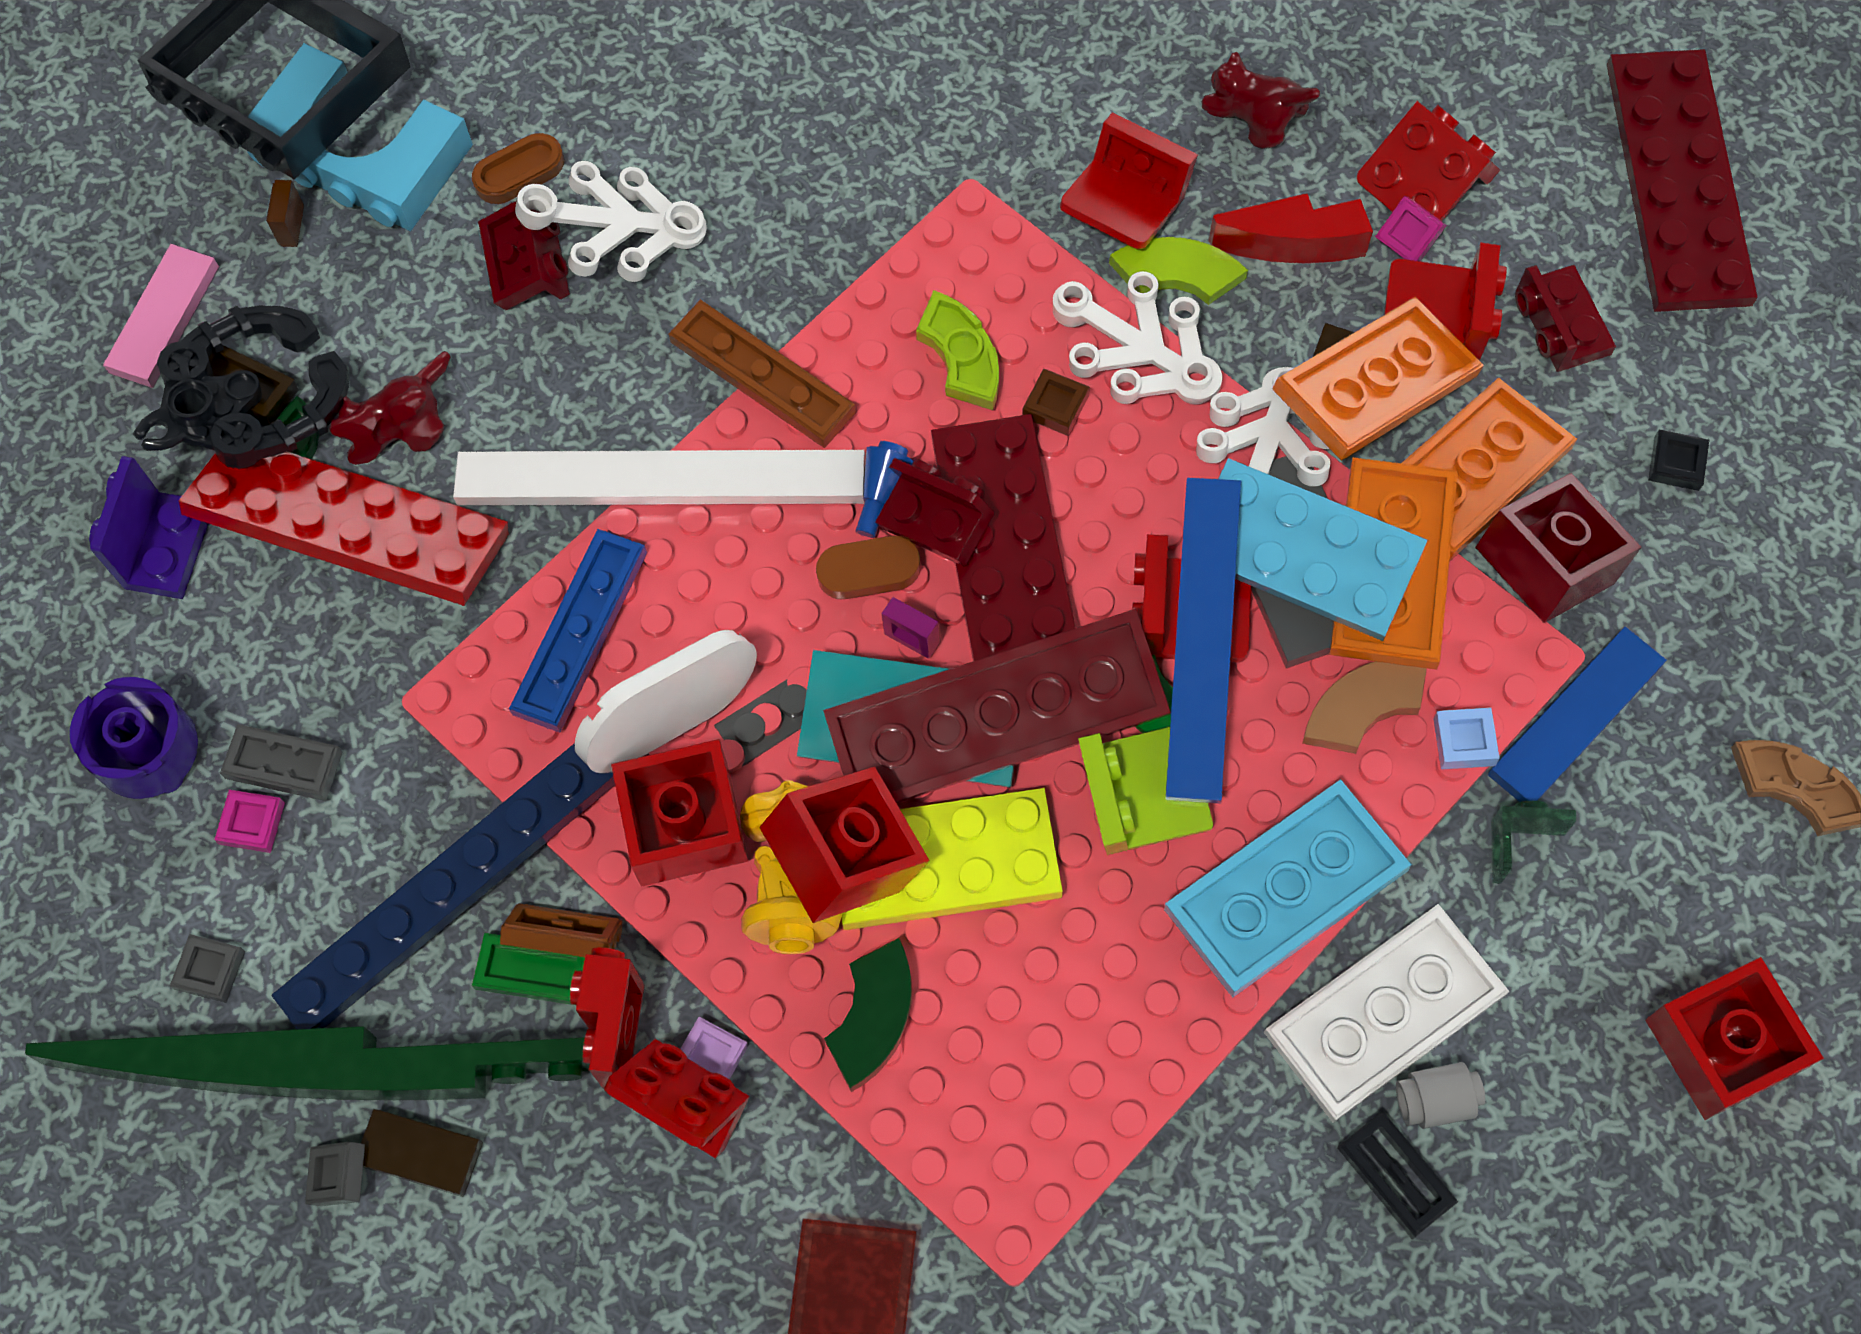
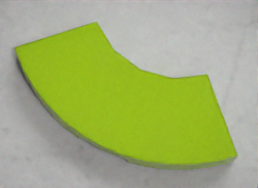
M1177 237L1153 238L1143 249H1136L1127 245L1110 254L1109 258L1110 266L1127 284L1133 274L1142 271L1149 272L1156 277L1158 290L1178 289L1196 295L1208 305L1246 280L1248 269L1238 260L1219 248L1197 240ZM1139 285L1134 288L1139 293H1147L1151 290L1145 285Z
M933 290L917 327L916 338L918 341L933 348L945 362L948 373L945 385L946 396L993 410L999 389V364L996 349L982 327V322L974 313L957 300Z

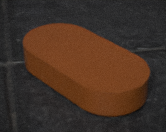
M535 133L485 157L476 164L472 172V182L477 195L485 202L502 204L518 197L519 191L527 185H541L553 179L561 172L564 165L561 145L551 135Z
M887 536L835 545L825 550L820 555L816 564V574L820 588L828 596L835 599H851L902 590L912 585L920 573L918 549L910 540L901 536Z

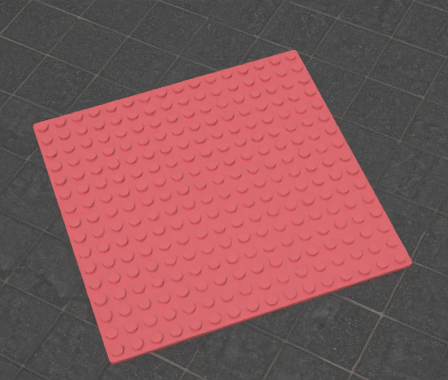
M967 179L778 351L855 404V415L825 448L737 389L670 451L864 450L866 461L867 447H878L880 441H888L908 450L907 457L910 459H920L937 469L931 430L1022 415V409L1043 369L1089 386V397L1069 436L1033 422L1075 627L1078 628L1132 610L1133 602H1143L1144 586L1134 585L1135 553L1146 554L1147 534L1168 535L1167 558H1182L1187 478L1218 479L1228 458L1249 466L1257 443L1227 454L1221 462L1206 463L1200 460L1196 454L1199 433L1208 428H1216L1223 432H1228L1265 417L1269 407L1240 416L1236 424L1222 427L1214 424L1210 419L1211 399L1202 404H1189L1183 401L1176 393L1140 397L1130 404H1122L1115 401L1110 393L1111 378L1116 371L1125 368L1098 371L1088 378L1074 375L1069 368V354L1076 344L1090 343L1097 347L1098 350L1123 347V345L1087 323L1077 327H1067L1060 324L1053 315V295L1055 291L1067 282H1079L1090 290L1093 302L1139 330L1135 305L1124 294L978 181ZM933 290L957 300L974 313L982 322V327L989 336L993 347H995L999 364V389L993 410L946 396L945 385L948 373L945 362L933 348L917 340L916 330ZM1069 297L1065 300L1069 303H1077L1081 299ZM1160 323L1164 346L1181 356L1178 336ZM1081 356L1076 359L1078 363L1083 365L1090 364L1093 361L1088 356ZM1153 364L1126 367L1136 371L1140 377L1165 373V371ZM1221 370L1222 384L1218 393L1230 392L1241 396L1249 392ZM1192 373L1188 375L1191 379L1196 381H1200L1205 378L1204 375L1198 373ZM1122 382L1117 387L1123 391H1129L1134 388V385L1129 382ZM1221 408V410H1224V411H1229V410H1231V409H1228V408ZM1288 422L1310 451H1319L1328 456L1330 459L1329 476L1327 481L1321 486L1327 499L1346 506L1350 469L1324 449L1314 446L1305 434ZM1214 444L1206 445L1208 447H1218ZM1279 446L1274 460L1286 456ZM864 504L610 505L403 696L402 705L424 729L503 803L575 743L576 734L581 722L587 715L592 720L601 710L597 703L607 691L620 682L712 633L722 630H733L736 634L739 635L740 633L752 643L757 652L754 670L744 688L718 714L649 752V755L720 739L728 764L740 820L741 808L750 796L757 793L771 792L786 780L809 787L843 776L840 763L797 757L801 729L742 767L745 760L743 747L735 740H724L714 726L785 680H787V685L797 684L807 690L813 650L947 669L973 662L955 563L949 559L914 544L920 556V573L915 582L905 589L851 599H835L828 596L820 588L816 574V564L820 555L825 550L840 544L896 536L883 530L880 526L875 538H869L856 533L855 530ZM597 529L645 545L647 555L559 733L513 716L509 707ZM1458 554L1449 562L1440 663L1437 670L1426 669L1421 708L1418 715H1395L1379 721L1363 735L1356 754L1302 744L1308 721L1318 701L1336 681L1347 673L1375 661L1327 654L1286 668L1251 590L1248 656L1243 662H1230L1221 804L1208 803L1213 821L1212 830L1107 855L1080 744L1014 765L1011 788L964 781L897 803L899 809L1045 788L1063 891L1062 898L851 930L843 929L841 918L838 930L833 936L826 938L822 942L814 943L812 950L801 954L774 952L769 948V945L753 941L742 932L741 917L750 905L757 902V886L761 873L754 864L755 852L759 847H770L767 841L757 842L747 837L743 829L742 833L748 862L641 887L631 868L616 787L614 785L545 844L1003 1282L1009 1286L1016 1287L1026 1280L1368 901L1233 998L1164 911L1165 903L1340 779L1402 854L1408 858L1489 768L1473 767L1441 770L1433 720L1436 712L1492 708L1500 756L1580 668L1585 660V654L1579 646L1548 622L1543 623L1531 609ZM892 597L938 621L940 643L929 659L884 634L881 613ZM1156 659L1160 673L1173 687L1175 660ZM759 704L751 712L763 718L765 722V736L775 734L782 726L781 712L773 704ZM1131 727L1103 736L1101 739L1102 743L1143 733L1135 727ZM899 938L906 953L912 981V1004L907 1025L900 1039L899 1046L887 1064L867 1083L851 1092L824 1038L842 1025L853 1005L855 983L849 963Z

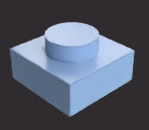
M1492 708L1436 712L1433 720L1441 770L1496 766L1500 758Z

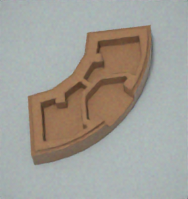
M1375 661L1347 673L1336 681L1318 701L1308 721L1302 744L1356 754L1363 735L1377 722L1395 715H1418L1421 708L1427 668Z
M1748 740L1736 742L1731 747L1748 797H1772L1792 805L1808 819L1817 836L1861 827V794L1853 783L1834 766L1829 768L1819 760L1803 753L1802 748L1776 741Z

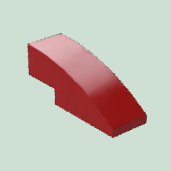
M1308 193L1213 215L1209 243L1226 253L1270 262L1302 264L1336 262L1365 257L1373 230L1361 199L1313 209Z

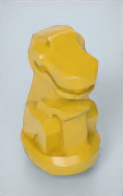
M786 780L771 792L757 793L750 796L744 802L740 813L741 827L746 836L757 842L767 841L759 828L787 793L808 786ZM767 846L759 847L754 857V864L761 873L757 886V902L750 905L741 917L742 932L753 941L769 945V948L777 953L801 954L808 952L814 948V943L822 942L834 935L838 930L842 913L812 923L772 849Z

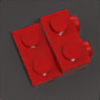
M596 947L592 948L591 955L585 954L583 971L576 970L573 974L570 988V1003L577 1005V1013L589 1028L584 1039L583 1063L590 1064L589 1071L604 1089L609 1076L634 1055L645 985L631 959H625L624 952L611 948Z

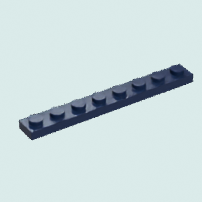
M574 743L271 996L297 1030L325 1028L615 785L613 772L596 773L592 771L576 754Z

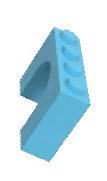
M303 43L249 114L248 118L281 137L348 73L344 62ZM423 99L398 135L383 149L361 157H343L325 150L295 181L307 188H312L313 185H316L328 191L329 195L343 206L352 207L355 204L367 210L382 225L392 227L396 224L411 231L470 150L473 143L464 118ZM248 152V154L250 155V157H251L254 161H256L258 164H260V163L257 161V159L254 157V155H253L252 153Z

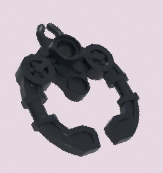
M259 305L244 308L234 306L228 309V315L211 324L207 321L198 324V327L188 333L181 341L169 344L160 352L157 364L165 385L161 407L145 416L134 430L133 435L137 440H143L141 446L146 451H162L183 442L190 446L214 450L218 460L227 467L238 469L250 467L262 458L292 452L297 449L296 443L315 433L318 436H322L328 432V425L338 415L344 403L343 398L348 393L349 373L347 366L335 351L313 357L309 361V378L317 394L310 403L301 407L304 416L287 425H284L280 419H277L270 423L271 425L261 427L260 422L256 418L246 414L262 398V390L257 376L250 371L239 370L230 375L213 377L214 373L209 357L213 353L216 354L224 350L221 341L238 332H241L245 338L258 333H273L284 348L297 353L305 351L319 340L320 336L317 327L307 314L299 310L283 306ZM153 426H164L167 428L166 435L161 439H144Z

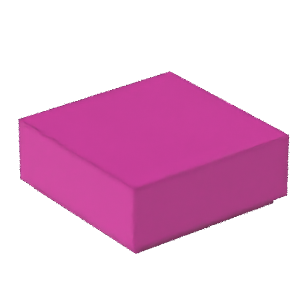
M1404 196L1375 237L1404 259L1421 261L1447 225L1411 198Z
M229 790L214 840L219 845L271 853L285 802L279 797Z

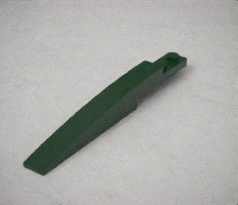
M364 1026L26 1043L25 1055L43 1065L104 1077L226 1093L335 1100L396 1101L485 1098L486 1076H492V1082L498 1084L523 1083L526 1081V1074L548 1073V1079L553 1081H574L581 1079L582 1071H589L590 1065L583 1063L585 1037L376 1048L377 1038Z

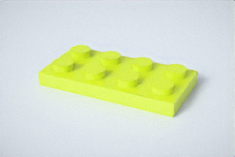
M1045 788L900 809L930 861L900 893L842 913V925L844 930L1062 898L1063 891Z

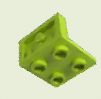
M1170 727L1102 743L1100 733L1078 738L1107 855L1199 834L1213 829V821L1208 803L1166 800Z

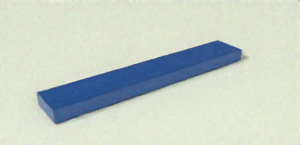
M1187 478L1166 800L1219 804L1222 802L1241 480Z

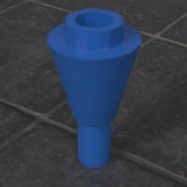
M880 441L878 447L870 446L866 448L863 493L865 503L855 530L856 533L862 536L875 538L879 527L875 521L900 478L889 468L893 458L910 465L913 462L912 459L907 457L908 450L903 446L888 441Z

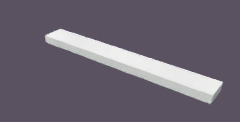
M865 451L458 452L453 498L457 505L864 504Z

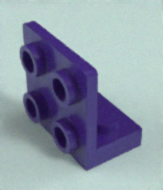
M122 456L117 471L113 472L108 478L106 485L107 499L101 516L91 526L89 535L90 549L124 589L183 599L208 523L181 515L178 501L182 496L159 492L133 457Z

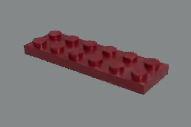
M1705 49L1611 54L1607 62V70L1654 312L1753 306L1758 296Z
M1032 414L931 430L937 469L942 473L940 478L952 483L955 477L958 476L975 484L983 490L980 498L995 512L966 566L955 563L973 661L1075 629Z
M1137 609L823 710L843 776L876 767L896 803L1078 745V738L1098 733L1103 737L1171 714Z

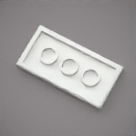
M1437 904L1267 1027L1264 1034L1332 1123H1334L1486 1011L1510 991L1441 906Z

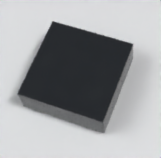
M1659 429L1654 437L1648 481L1699 491L1704 485L1710 440Z

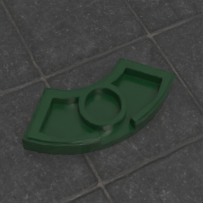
M899 938L849 963L855 983L853 1005L842 1025L824 1038L851 1092L867 1083L887 1064L899 1046L900 1039L907 1025L912 1004V981L906 953Z

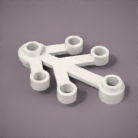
M579 161L572 166L569 186L577 194H591L604 207L557 202V197L553 191L540 184H530L523 187L518 193L515 213L519 221L531 230L543 229L550 225L551 222L605 228L587 242L576 243L571 248L568 260L569 268L576 275L584 277L593 275L598 268L600 258L636 232L654 233L652 237L638 248L630 247L623 250L619 258L617 270L620 276L627 281H640L646 276L648 266L652 261L673 246L681 249L696 247L703 241L707 230L704 215L696 205L686 201L671 203L648 181L647 174L640 168L627 167L621 171L617 192L600 176L597 166L588 161ZM585 175L591 180L584 181L578 178V176ZM626 181H634V182H636L639 186H638V187L630 186L629 184L626 183ZM627 200H641L653 213L637 211ZM586 256L591 262H582L577 257ZM633 261L638 263L641 267L633 268L630 267L626 262Z
M1143 271L1137 272L1128 281L1127 296L1130 302L1135 305L1139 330L1093 302L1090 290L1079 282H1067L1055 291L1053 295V315L1060 324L1067 327H1077L1087 323L1123 345V347L1098 350L1093 344L1084 342L1076 344L1069 354V368L1074 375L1081 378L1091 377L1098 371L1125 368L1116 371L1111 378L1110 393L1115 401L1122 404H1130L1140 397L1176 393L1183 401L1189 404H1202L1212 399L1219 392L1222 384V372L1214 360L1202 355L1196 327L1200 308L1194 299L1179 297L1171 303L1169 308L1168 321L1170 326L1178 331L1180 356L1164 346L1155 304L1158 281L1153 274ZM1139 285H1145L1151 290L1147 293H1139L1134 288ZM1076 297L1081 300L1077 303H1069L1065 299ZM1181 310H1186L1190 312L1192 316L1190 318L1183 319L1178 317L1176 313ZM1081 356H1088L1093 361L1090 364L1083 365L1078 363L1076 359ZM1153 364L1165 371V373L1140 377L1136 371L1126 367ZM1192 373H1198L1204 375L1205 378L1203 380L1196 381L1191 379L1188 375ZM1122 382H1129L1134 385V388L1129 391H1123L1117 385Z
M1281 367L1271 370L1263 378L1261 388L1241 396L1230 392H1221L1212 397L1209 416L1214 424L1222 427L1236 424L1240 416L1269 407L1265 417L1228 432H1223L1216 428H1208L1201 431L1197 437L1196 454L1200 460L1206 463H1218L1224 460L1227 454L1257 443L1249 467L1268 475L1278 446L1295 466L1298 479L1305 485L1320 486L1324 484L1328 479L1330 470V459L1328 456L1319 451H1310L1288 424L1289 414L1294 413L1310 431V442L1314 446L1321 449L1329 448L1272 389L1277 378L1293 368ZM1221 408H1228V409H1231V410H1229V411H1224V410H1221ZM1214 444L1218 447H1208L1206 445ZM1308 467H1316L1320 470H1310Z

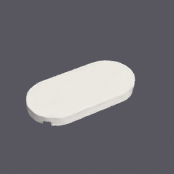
M733 630L718 631L620 682L600 698L601 700L597 705L601 710L592 720L587 715L581 722L575 738L576 754L596 773L613 772L611 764L642 757L712 718L730 704L748 682L757 659L755 646L740 633L738 635Z

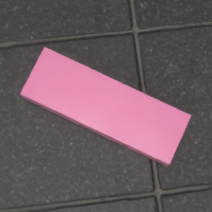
M170 244L103 364L109 374L151 388L154 387L160 376L157 364L160 352L169 344L179 341L219 268L213 257Z

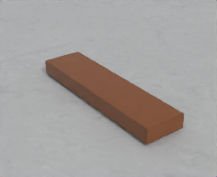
M701 299L668 334L673 345L823 448L832 441L856 413L853 402Z

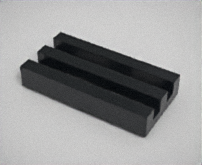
M1383 1111L1337 1148L1411 1239L1418 1236L1458 1203L1457 1199ZM1378 1129L1439 1203L1433 1208L1372 1136ZM1363 1144L1422 1217L1418 1220L1414 1218L1358 1150V1145Z

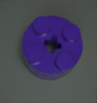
M122 677L105 683V689L98 692L92 698L88 695L79 704L70 725V743L82 765L109 790L123 797L144 799L163 793H171L182 785L184 777L190 771L197 755L198 736L193 720L164 689L148 679Z

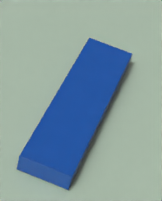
M597 529L509 707L513 716L556 732H561L647 555L645 545Z
M1625 626L1497 762L1496 766L1488 773V776L1530 810L1667 660Z

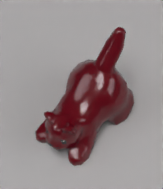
M1234 52L1227 62L1213 71L1211 83L1216 93L1205 95L1201 103L1202 109L1213 116L1221 118L1238 117L1246 121L1249 128L1248 139L1257 148L1269 149L1280 145L1284 141L1288 122L1293 118L1304 116L1309 109V103L1319 98L1320 91L1318 88L1301 87L1299 83L1288 77H1272L1253 73L1245 68L1239 53Z
M441 352L415 376L406 375L391 380L381 391L365 401L358 403L351 401L347 396L343 398L344 403L339 410L338 418L332 420L329 430L332 435L353 442L347 452L349 463L355 465L369 463L377 458L387 444L399 439L406 442L414 452L426 451L437 443L443 434L444 424L438 416L437 400L431 386L446 371L451 358L448 352Z

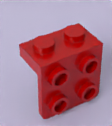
M1416 101L1358 171L1357 181L1392 212L1403 197L1407 196L1443 221L1478 178L1488 185L1500 169L1490 160L1496 152L1474 134L1468 141L1454 131L1459 122L1443 108L1437 105L1431 112L1420 102Z
M1112 112L1103 123L1093 161L1062 196L1060 209L1064 213L1118 239L1124 244L1136 249H1143L1150 243L1183 201L1198 154Z
M1480 242L1471 268L1395 259L1391 263L1388 274L1384 315L1416 297L1480 361L1488 340H1496L1498 338L1502 322V309L1494 308L1495 296L1502 295L1507 267L1499 265L1501 245Z
M1147 534L1146 554L1135 553L1134 585L1144 586L1143 602H1133L1132 610L1137 609L1151 655H1155L1156 659L1175 660L1181 559L1167 558L1168 535ZM1236 579L1230 662L1239 663L1247 658L1249 651L1251 585Z
M654 1039L610 1075L604 1087L607 1094L715 1159L725 1150L750 1098L749 1095L737 1089L727 1077L706 1070L688 1059L686 1054L678 1047L662 1043L657 1039Z

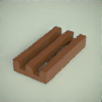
M518 903L501 926L500 944L585 957V954L591 955L592 948L615 949L616 943L621 939L623 920Z

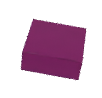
M892 597L881 613L884 634L929 659L940 643L938 621Z

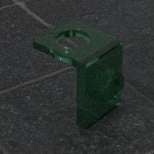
M1522 801L1515 804V806H1502L1491 821L1492 882L1501 884L1512 870L1511 833L1565 836L1576 822V810L1548 808V804L1542 801Z

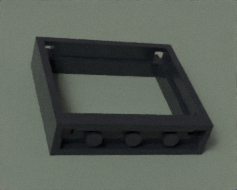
M203 0L137 60L148 82L146 89L155 100L163 105L168 103L174 105L193 124L199 127L203 125L208 126L216 131L222 140L232 148L238 149L242 147L252 153L257 161L270 171L278 169L294 180L411 67L400 33L343 0ZM268 2L363 58L281 137L186 80L198 66Z

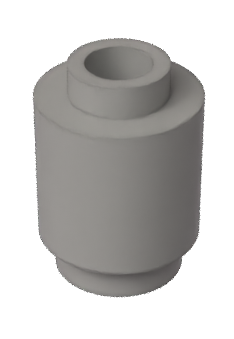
M1464 1062L1410 1072L1408 1079L1396 1082L1397 1101L1402 1118L1407 1126L1419 1124L1422 1129L1475 1119L1478 1116V1106L1485 1104V1091L1480 1075L1477 1071L1469 1072Z

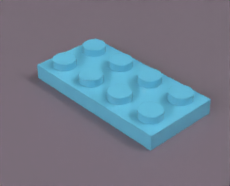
M1228 458L1218 479L1241 480L1235 579L1383 641L1428 540Z
M1340 779L1166 902L1164 911L1233 998L1409 871L1412 864Z

